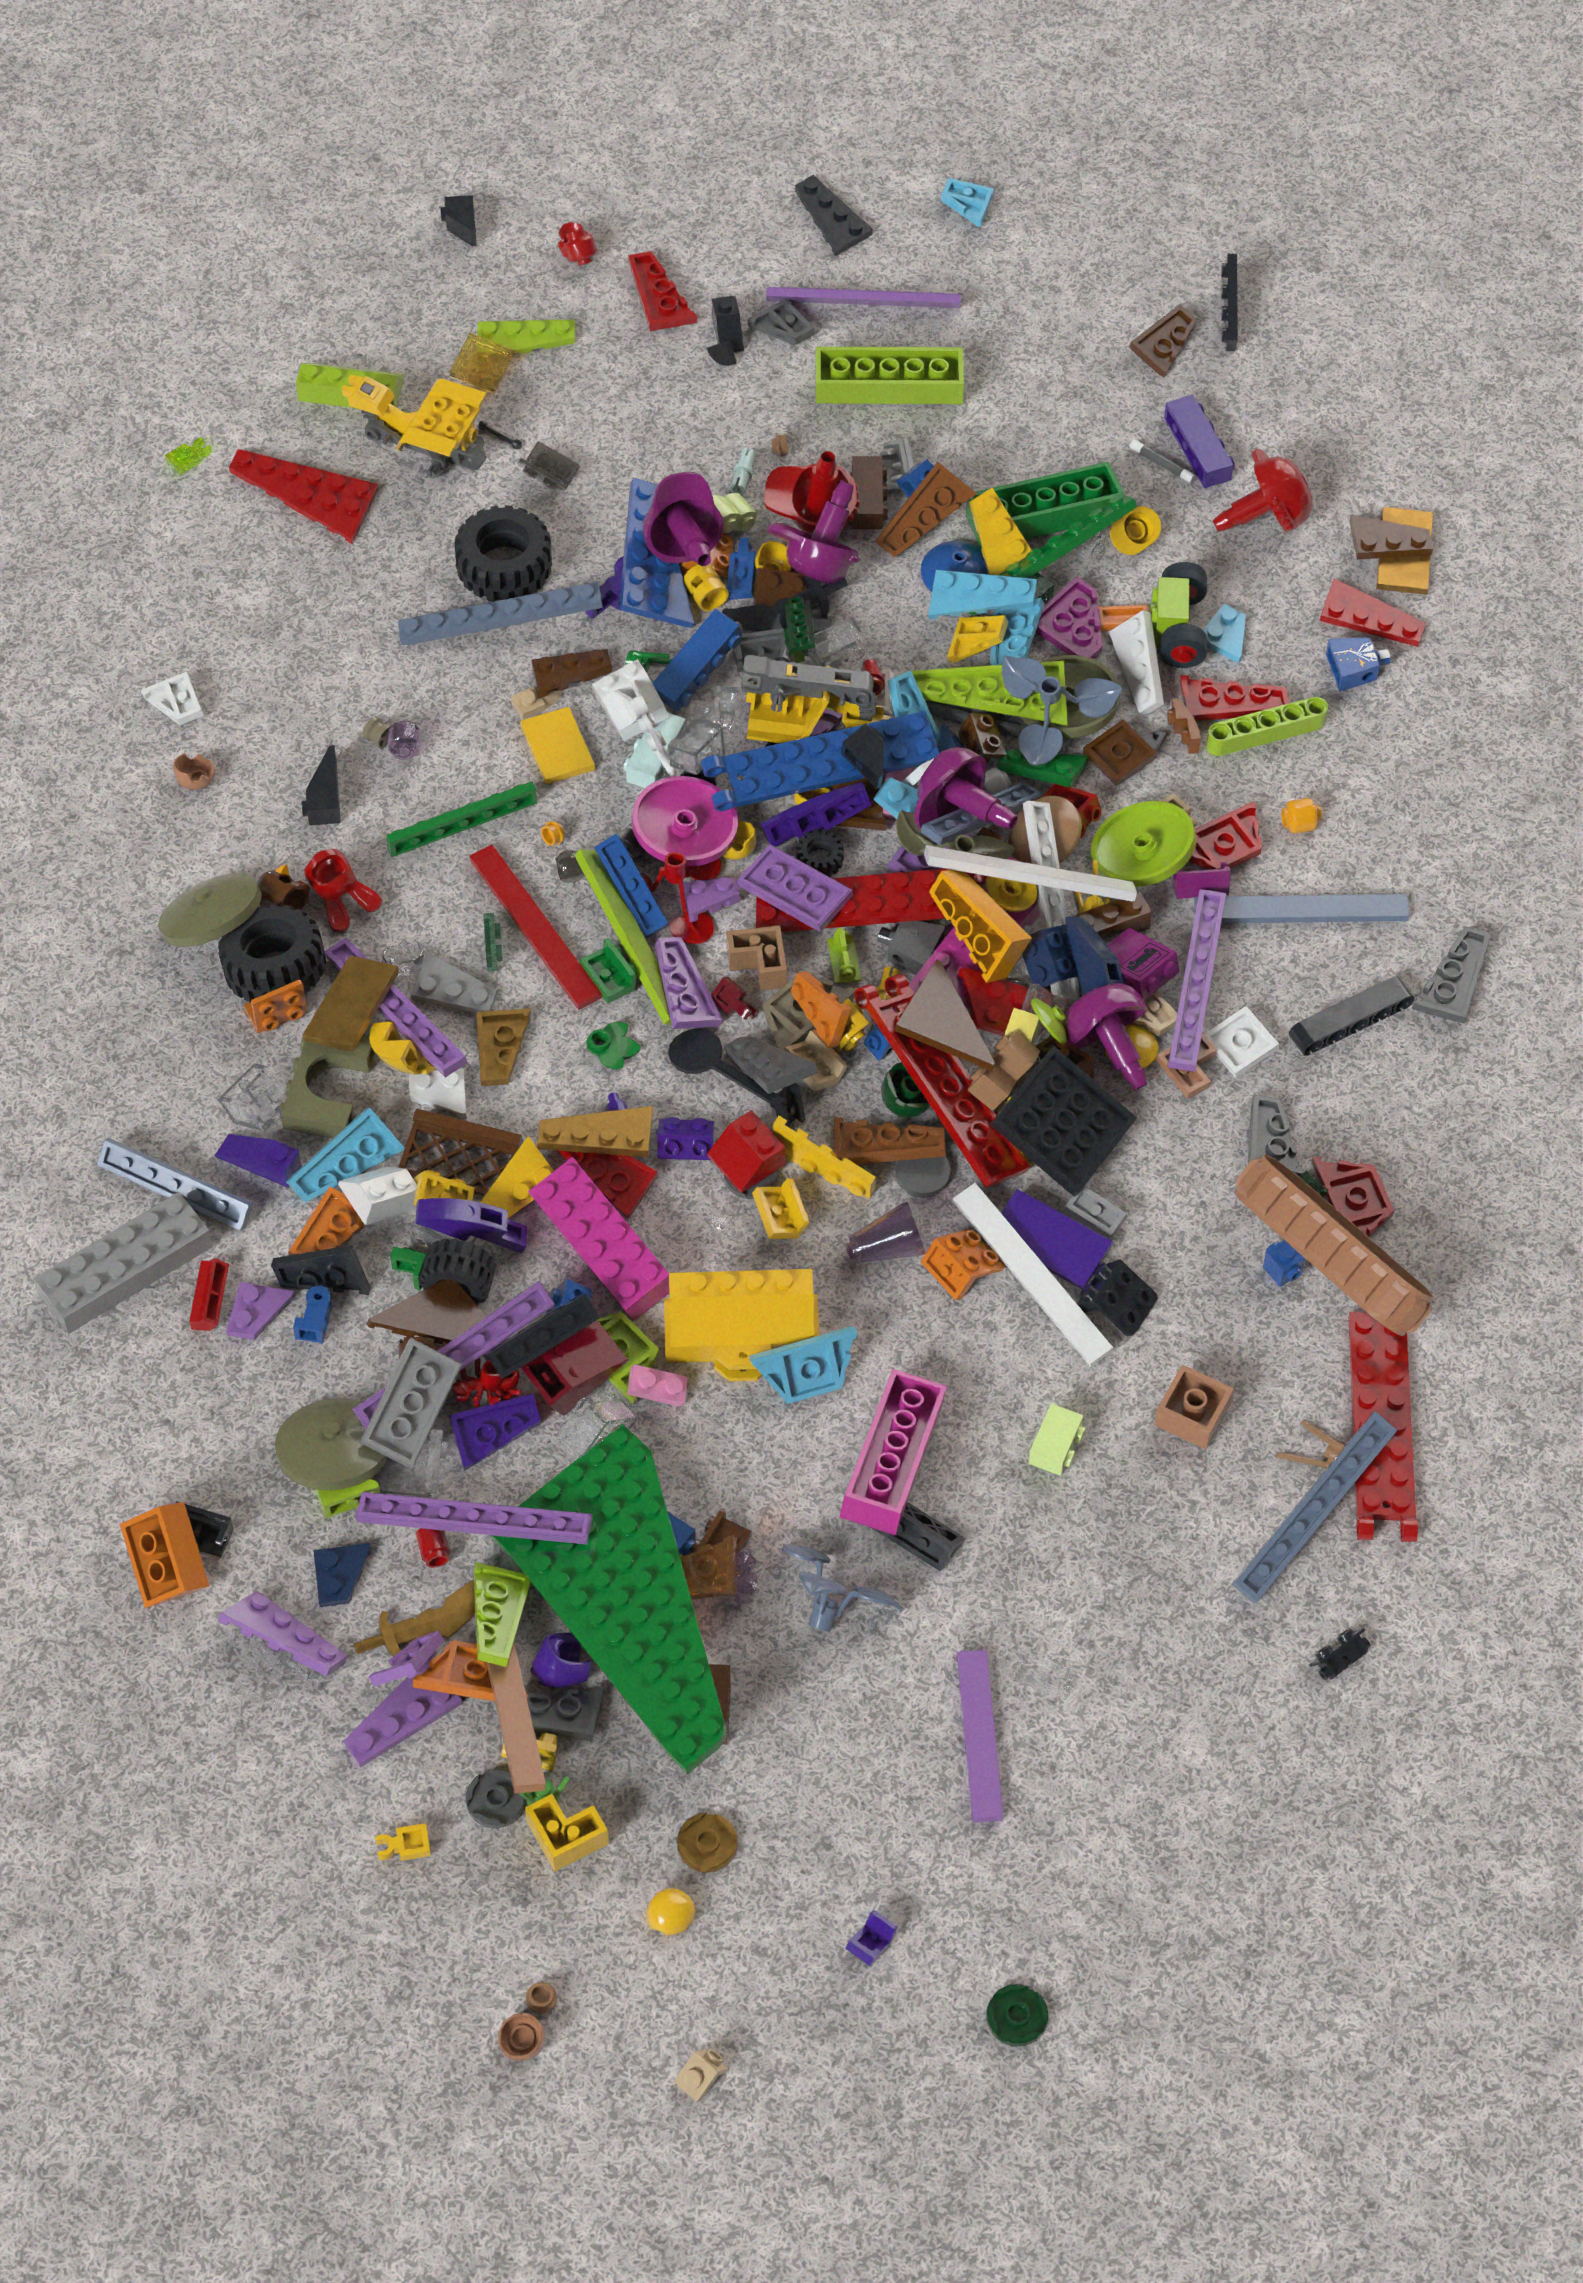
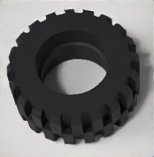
M497 505L491 506L489 510H479L476 516L471 515L465 520L466 524L463 523L460 526L458 534L455 536L454 549L458 577L469 591L473 590L474 595L480 598L485 596L488 601L495 602V599L505 600L521 597L526 594H534L536 587L540 589L546 583L552 566L551 537L546 525L541 520L539 521L536 515L533 513L528 514L527 510L520 507L513 509V506L505 505V508H498ZM499 547H512L523 552L518 557L510 560H493L484 556L488 551Z
M270 905L268 908H263V906L257 907L255 912L244 923L222 936L218 945V954L228 987L233 990L235 995L244 998L245 1001L250 1003L251 1000L297 980H301L303 983L304 993L306 994L310 991L311 986L315 987L326 968V954L319 927L311 916L300 909L295 911L292 906L284 905V907H279L278 905ZM286 951L273 958L259 959L261 956L271 952Z

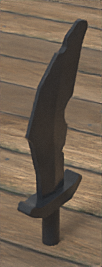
M805 575L803 580L809 584L810 588L793 597H809L811 609L819 605L822 615L827 616L829 613V600L827 596L848 586V583L844 577L838 582L829 583L822 587L818 580ZM790 599L777 600L776 604L771 608L758 604L734 609L725 608L722 610V613L734 622L741 623V627L755 632L787 628L784 602Z

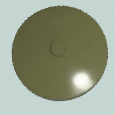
M1062 655L1041 661H1064L1065 688L1075 698H1077L1074 691L1075 686L1085 679H1105L1119 685L1117 678L1107 666L1088 657ZM1120 696L1112 710L1099 718L1083 715L1080 712L1079 703H1073L1066 697L1068 725L1049 722L1048 728L1060 730L1064 739L1092 734L1102 729L1113 719L1119 708ZM1021 717L1028 726L1031 724L1044 726V721Z
M232 873L208 879L186 890L167 906L159 919V930L168 944L177 947H190L213 941L236 929L255 912L262 898L261 890L256 880L247 874Z
M326 1399L300 1408L284 1421L275 1439L277 1461L284 1474L299 1485L317 1490H340L361 1484L376 1475L385 1466L389 1457L359 1443L365 1428L352 1409L362 1402L352 1399Z

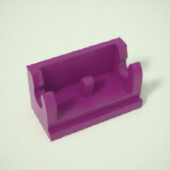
M1221 862L1220 869L1188 872L1177 871L1173 875L1172 880L1176 899L1198 897L1200 889L1222 892L1229 895L1230 868L1229 866L1227 867V862Z

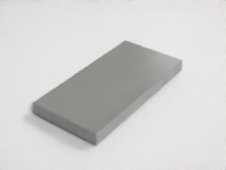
M410 1338L359 1443L410 1469L413 1468L462 1364Z

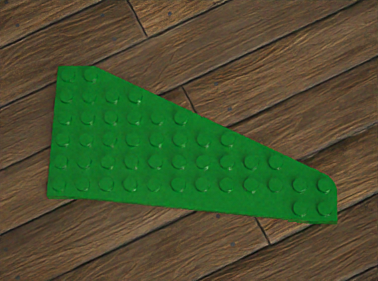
M621 1424L518 1506L592 1514L593 1520L588 1544L489 1536L515 1561L650 1730L652 1736L668 1756L688 1775L721 1747L726 1737V1725L652 1452L627 1427Z

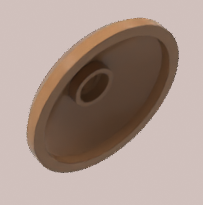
M1046 796L1035 801L1050 803L1060 864L1070 856L1078 844L1082 830L1081 817L1076 807L1065 798ZM1022 809L1017 815L1018 821L1016 825L1010 829L1009 844L1015 847L1012 856L1016 860L1032 864L1024 810Z

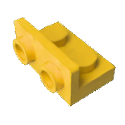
M432 1170L423 1171L414 1177V1181L417 1184L413 1203L415 1206L419 1199L451 1198L468 1201L473 1199L475 1187L466 1185V1182L463 1180L447 1179L441 1177L440 1173Z

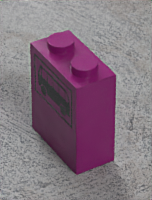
M1131 928L1125 930L1107 945L1119 960L1124 984L1135 989L1144 1001L1180 972L1176 951Z

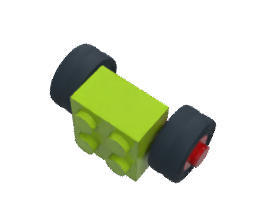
M1178 562L1168 566L1163 571L1162 577H1158L1157 587H1152L1151 603L1155 604H1150L1149 612L1151 613L1152 623H1154L1152 626L1156 649H1161L1160 653L1164 662L1177 668L1197 666L1204 661L1207 655V637L1205 632L1198 626L1188 624L1189 606L1201 602L1207 594L1206 571L1200 565L1192 562Z

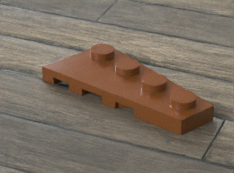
M936 462L874 542L895 558L977 493L942 464Z
M834 1117V1153L839 1160L847 1158L856 1165L946 1157L944 1128L909 1125L907 1128L895 1126V1123L884 1122L883 1125L869 1124L868 1120L858 1119L856 1123L844 1122V1118Z

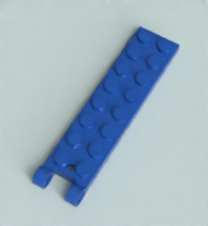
M925 711L867 724L871 729H876L884 740L883 774L920 766L939 754ZM863 725L727 756L712 755L704 758L701 761L704 775L706 777H714L727 773L732 791L721 790L712 795L711 798L715 810L723 812L731 808L865 778L841 755L843 741ZM743 776L745 779L740 781L737 777Z

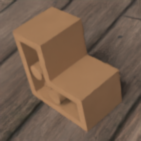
M780 926L726 931V950L730 971L757 969L760 991L781 989L787 984V967Z
M1016 1030L1009 1037L1003 1035L995 1044L994 1048L996 1050L991 1054L995 1061L993 1070L989 1071L978 1066L970 1076L973 1081L968 1091L992 1111L1009 1096L1016 1081L1034 1064L1040 1053L1038 1048Z

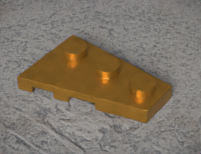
M531 1008L476 1012L481 1087L509 1085L531 1016Z

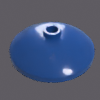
M954 540L938 544L927 552L921 563L922 580L931 592L936 570L988 575L981 547L968 541Z

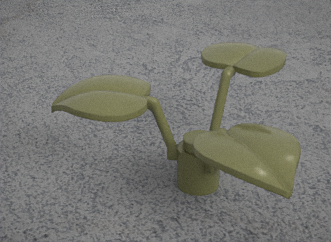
M901 810L898 814L896 823L898 839L904 849L917 856L924 855L926 845L939 848L948 847L951 850L1001 859H1008L1015 850V847L1002 840L984 835L972 838L968 835H959L954 841L947 842L941 846L939 844L934 845L936 842L922 834L921 829L917 827L915 813ZM946 918L926 920L928 923L944 927L952 923L951 920H946Z

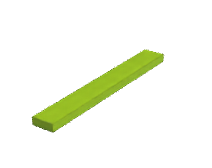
M579 849L575 853L576 860L629 960L636 969L637 975L663 1024L672 1025L659 964L598 853L594 850Z

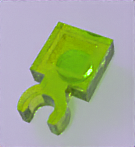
M200 437L190 447L184 443L165 454V459L181 475L200 464V457L209 456L212 453V448L210 445L200 448L205 445L204 439Z

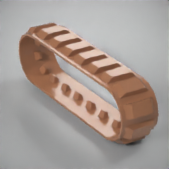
M1263 1154L1260 1158L1252 1159L1236 1179L1237 1188L1234 1191L1238 1199L1383 1326L1400 1336H1405L1407 1332H1415L1432 1311L1431 1302L1434 1299L1433 1294L1282 1163L1267 1154Z

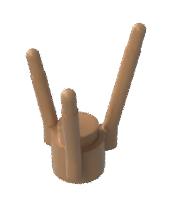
M1302 1420L1301 1424L1307 1430L1329 1444L1323 1455L1328 1460L1323 1461L1281 1452L1277 1453V1457L1327 1468L1344 1448L1345 1444L1334 1440L1306 1420Z

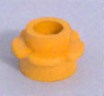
M548 821L541 828V836L549 846L560 845L564 840L565 831L561 824L555 821Z

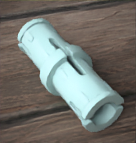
M743 448L739 462L734 466V477L729 488L732 493H737L738 488H740V495L745 493L748 479L753 475L752 467L757 457L756 451L752 448L749 449L748 455H746L748 448Z

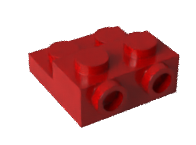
M1054 784L1043 796L1062 797L1076 807L1082 822L1080 839L1085 835L1086 827L1092 821H1098L1101 816L1102 809L1096 794Z

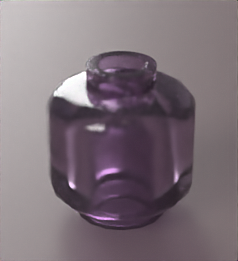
M398 721L392 724L388 731L387 739L389 752L401 760H407L416 756L421 749V729L410 721Z

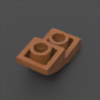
M1178 698L1172 700L1171 709L1167 710L1168 725H1173L1174 734H1181L1182 744L1187 745L1188 754L1199 753L1201 736L1198 726L1187 707Z

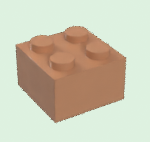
M1181 1365L1157 1408L1154 1425L1206 1450L1231 1405L1234 1388L1185 1365Z

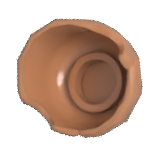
M182 753L174 759V775L179 785L185 789H202L214 780V765L211 760L203 758L200 754H197L195 758H189L186 753Z
M514 2014L502 2023L498 2031L499 2048L508 2058L514 2061H529L539 2055L545 2045L544 2027L531 2014Z

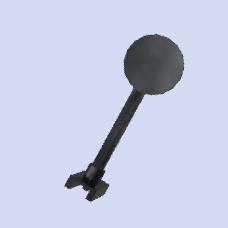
M706 1029L687 1030L677 1035L670 1043L668 1055L671 1064L677 1070L686 1074H699L714 1069L769 1103L770 1107L776 1110L777 1117L781 1116L787 1120L785 1124L787 1127L790 1128V1124L795 1119L801 1123L806 1120L800 1085L793 1083L784 1087L779 1093L772 1092L768 1094L752 1078L721 1060L722 1044L720 1038L713 1032Z

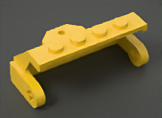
M812 1269L669 1273L670 1298H664L666 1363L714 1362V1369L728 1381H758L763 1375L750 1362V1355L820 1336L818 1295L813 1294Z

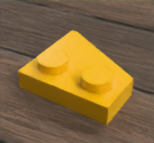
M1006 616L959 618L947 655L948 660L955 663L1002 643L1009 622Z

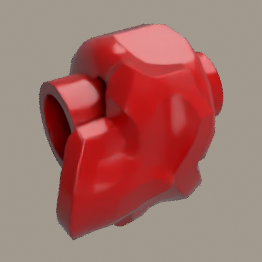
M568 222L563 224L558 231L561 240L557 244L563 256L568 258L570 262H578L579 266L592 262L591 257L597 253L593 234L585 231L579 223Z

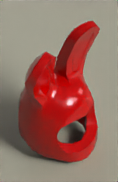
M326 849L318 852L304 869L305 879L325 902L328 923L335 932H344L350 927V917L341 900L343 896L350 895L362 909L371 913L379 910L382 905V898L376 891L357 881L348 860L338 849Z

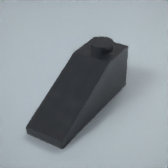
M335 745L328 747L306 788V800L301 801L303 816H308L309 826L341 823Z

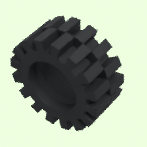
M815 829L813 830V835L808 831L805 833V838L801 836L799 843H797L796 859L831 877L832 872L836 875L839 872V868L841 869L843 866L844 845L841 843L839 836L835 838V833L832 831L829 835H827L825 829H822V833H818V830ZM816 849H823L828 851L830 856L825 859H816L810 856V853Z

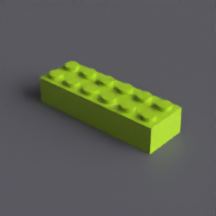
M816 346L815 404H963V347Z

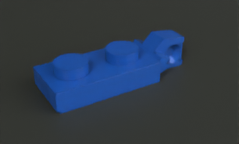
M749 537L739 538L738 552L730 554L727 581L728 600L753 598L756 551H752Z

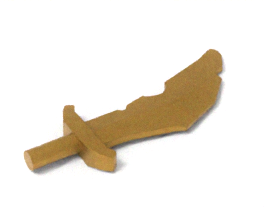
M474 1579L446 1597L442 1608H428L418 1614L416 1619L412 1617L389 1625L388 1612L382 1611L378 1624L380 1634L353 1643L356 1654L385 1645L388 1653L394 1656L402 1651L399 1649V1645L439 1631L442 1637L450 1638L471 1620L475 1613Z

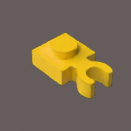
M426 1823L396 1828V1837H391L387 1834H380L375 1837L376 1845H388L386 1850L377 1852L379 1860H388L396 1853L400 1854L401 1861L431 1856Z

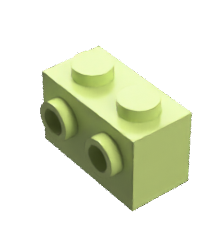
M1051 1403L1031 1447L1028 1464L1061 1476L1065 1466L1070 1468L1076 1451L1072 1449L1075 1443L1080 1444L1086 1430L1082 1426L1084 1415Z

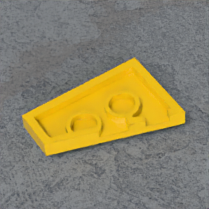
M529 1136L524 1140L480 1201V1203L508 1210L507 1219L534 1201L528 1191L554 1172Z

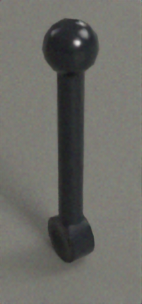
M484 420L479 422L478 427L481 430L486 429L512 444L514 449L522 447L520 440H513L488 426V423Z

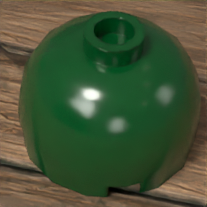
M902 1062L896 1063L886 1073L881 1085V1096L883 1103L893 1114L899 1117L912 1118L920 1116L931 1107Z

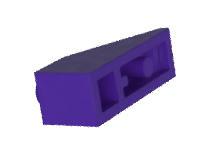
M228 1134L215 1154L216 1158L287 1188L289 1185L286 1181L302 1167L299 1150L273 1139Z

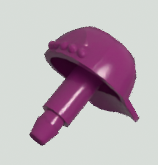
M695 472L671 474L663 478L658 484L652 506L643 519L642 533L646 546L657 558L666 563L676 564L693 560L703 567L709 565L711 562L710 551L722 537L723 517L714 504L709 484L702 475Z
M843 480L840 481L833 491L831 500L826 501L813 535L783 523H774L768 526L767 533L787 541L786 555L788 564L795 571L824 583H835L846 576L850 566L859 562L856 550L837 542L850 512L847 507L852 500L854 485Z
M953 747L941 751L921 776L917 792L918 801L914 814L915 823L919 829H922L923 824L958 809H963L986 823L992 821L995 825L1009 829L1016 825L1018 816L1007 806L1001 805L1000 799L983 790L986 778V761L983 757L969 749Z
M1114 983L1093 989L1073 1002L1064 1014L1066 1019L1062 1022L1066 1031L1067 1042L1072 1047L1075 1046L1080 1049L1101 1040L1117 1071L1121 1070L1124 1079L1134 1091L1148 1084L1144 1068L1141 1067L1138 1061L1141 1057L1125 1026L1137 1020L1148 1011V1007L1140 994L1131 986L1123 983Z

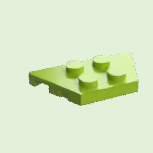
M622 1312L609 1314L604 1318L598 1319V1321L628 1358V1361L607 1379L634 1405L639 1397L627 1395L630 1368L635 1364L653 1369L659 1356V1348Z

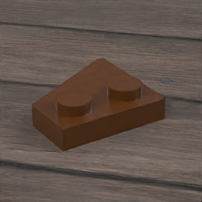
M765 568L756 569L753 605L762 604L765 607L771 608L776 604L777 600L791 599L794 595L807 589V582L803 580L805 575Z

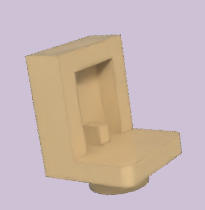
M711 2049L695 2051L673 2082L698 2102L703 2099L718 2076L725 2074L728 2068L722 2063V2057Z

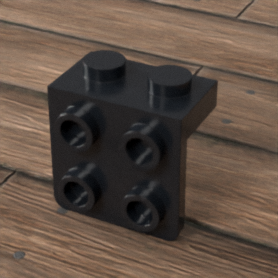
M1121 1259L1107 1264L1102 1263L1095 1269L1093 1273L1094 1278L1091 1283L1086 1285L1079 1293L1081 1298L1077 1305L1084 1313L1098 1309L1125 1336H1132L1136 1333L1157 1301L1158 1295Z

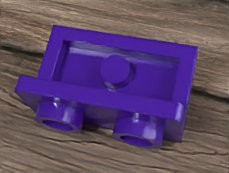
M668 1117L666 1119H659L657 1158L711 1160L707 1153L713 1146L714 1121H708L704 1118L680 1120L676 1117Z

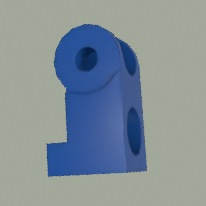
M314 1286L307 1291V1307L304 1318L296 1317L294 1321L295 1339L323 1343L332 1311L331 1295L326 1287Z

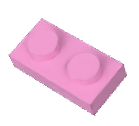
M634 1364L630 1368L627 1395L674 1406H683L685 1404L688 1377Z

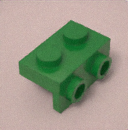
M610 938L603 940V949L580 959V965L602 993V997L607 1003L635 991L636 969L631 963L628 964L622 950L618 945H614Z

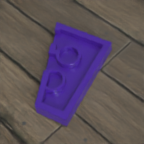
M534 1394L449 1415L464 1471L541 1424Z

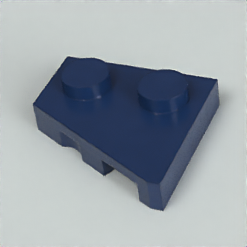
M370 1543L313 1550L319 1606L327 1607L349 1604L355 1585L363 1572L362 1568L367 1556L371 1553Z

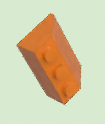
M184 1502L158 1506L120 1523L145 1608L184 1597L209 1587Z

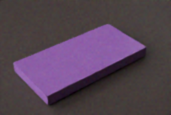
M771 844L767 846L737 880L739 887L819 932L828 925L853 896L852 889Z

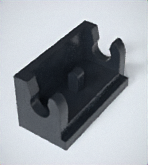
M185 1504L198 1550L222 1557L234 1530L231 1517Z

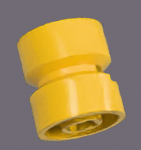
M698 564L692 567L684 576L685 586L690 594L693 595L694 600L702 611L708 612L719 608L728 599V590L719 579L712 565L709 564L703 567Z

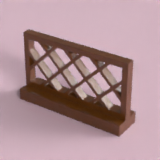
M416 1109L413 1116L414 1123L398 1168L406 1169L408 1161L418 1155L425 1166L416 1171L407 1169L412 1178L446 1162L451 1173L443 1176L447 1179H459L458 1175L472 1168L477 1180L466 1185L475 1187V1194L485 1196L489 1189L484 1182L497 1175L499 1176L507 1165L505 1164L498 1168L492 1157L503 1152L511 1154L512 1158L523 1143V1138L521 1134ZM418 1131L430 1134L433 1139L432 1142L420 1148L415 1142ZM449 1139L455 1140L459 1148L445 1155L440 1144ZM437 1146L442 1157L428 1164L422 1153ZM474 1146L482 1147L486 1154L471 1161L466 1150ZM463 1153L468 1164L454 1170L449 1159ZM489 1159L495 1170L481 1177L475 1166Z

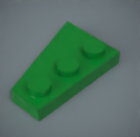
M1006 750L1004 758H999L997 761V769L1002 772L1071 788L1087 767L1089 756L1058 754L1046 764L1033 766L1029 764L1021 751Z

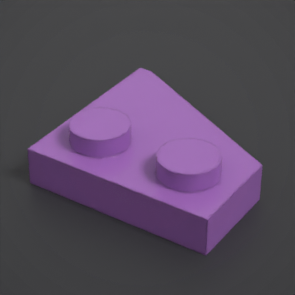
M240 1282L226 1329L227 1335L255 1340L264 1331V1327L278 1316V1312L283 1306L294 1299V1291Z

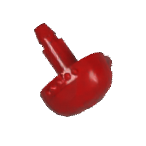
M1261 449L1253 450L1251 455L1255 463L1254 472L1260 488L1231 503V508L1222 511L1212 521L1217 531L1221 532L1232 529L1240 523L1243 526L1271 510L1286 533L1298 528L1307 520L1313 508L1312 495L1304 475L1287 458L1278 456L1268 457Z
M830 451L823 452L817 463L809 466H782L772 470L767 477L763 504L766 509L792 519L793 523L801 531L813 535L826 501L831 500L833 491L841 480L854 485L852 500L847 507L850 512L843 529L849 521L854 519L853 514L858 512L856 506H859L860 501L857 499L859 496L858 491H856L858 485L848 471L836 465L835 455Z

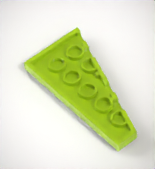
M1064 661L1040 662L1045 668L1046 677L1052 676L1057 678L1060 682V687H1065ZM1002 665L911 671L924 700L1044 721L1045 703L1041 700L1040 692L1033 691L1032 695L1027 699L1013 697L1005 688L1002 678ZM1061 694L1060 700L1050 705L1049 722L1068 725L1065 695Z

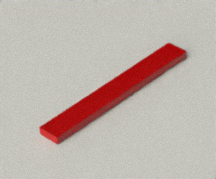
M493 844L469 855L472 865L576 1008L580 1010L602 999V993Z

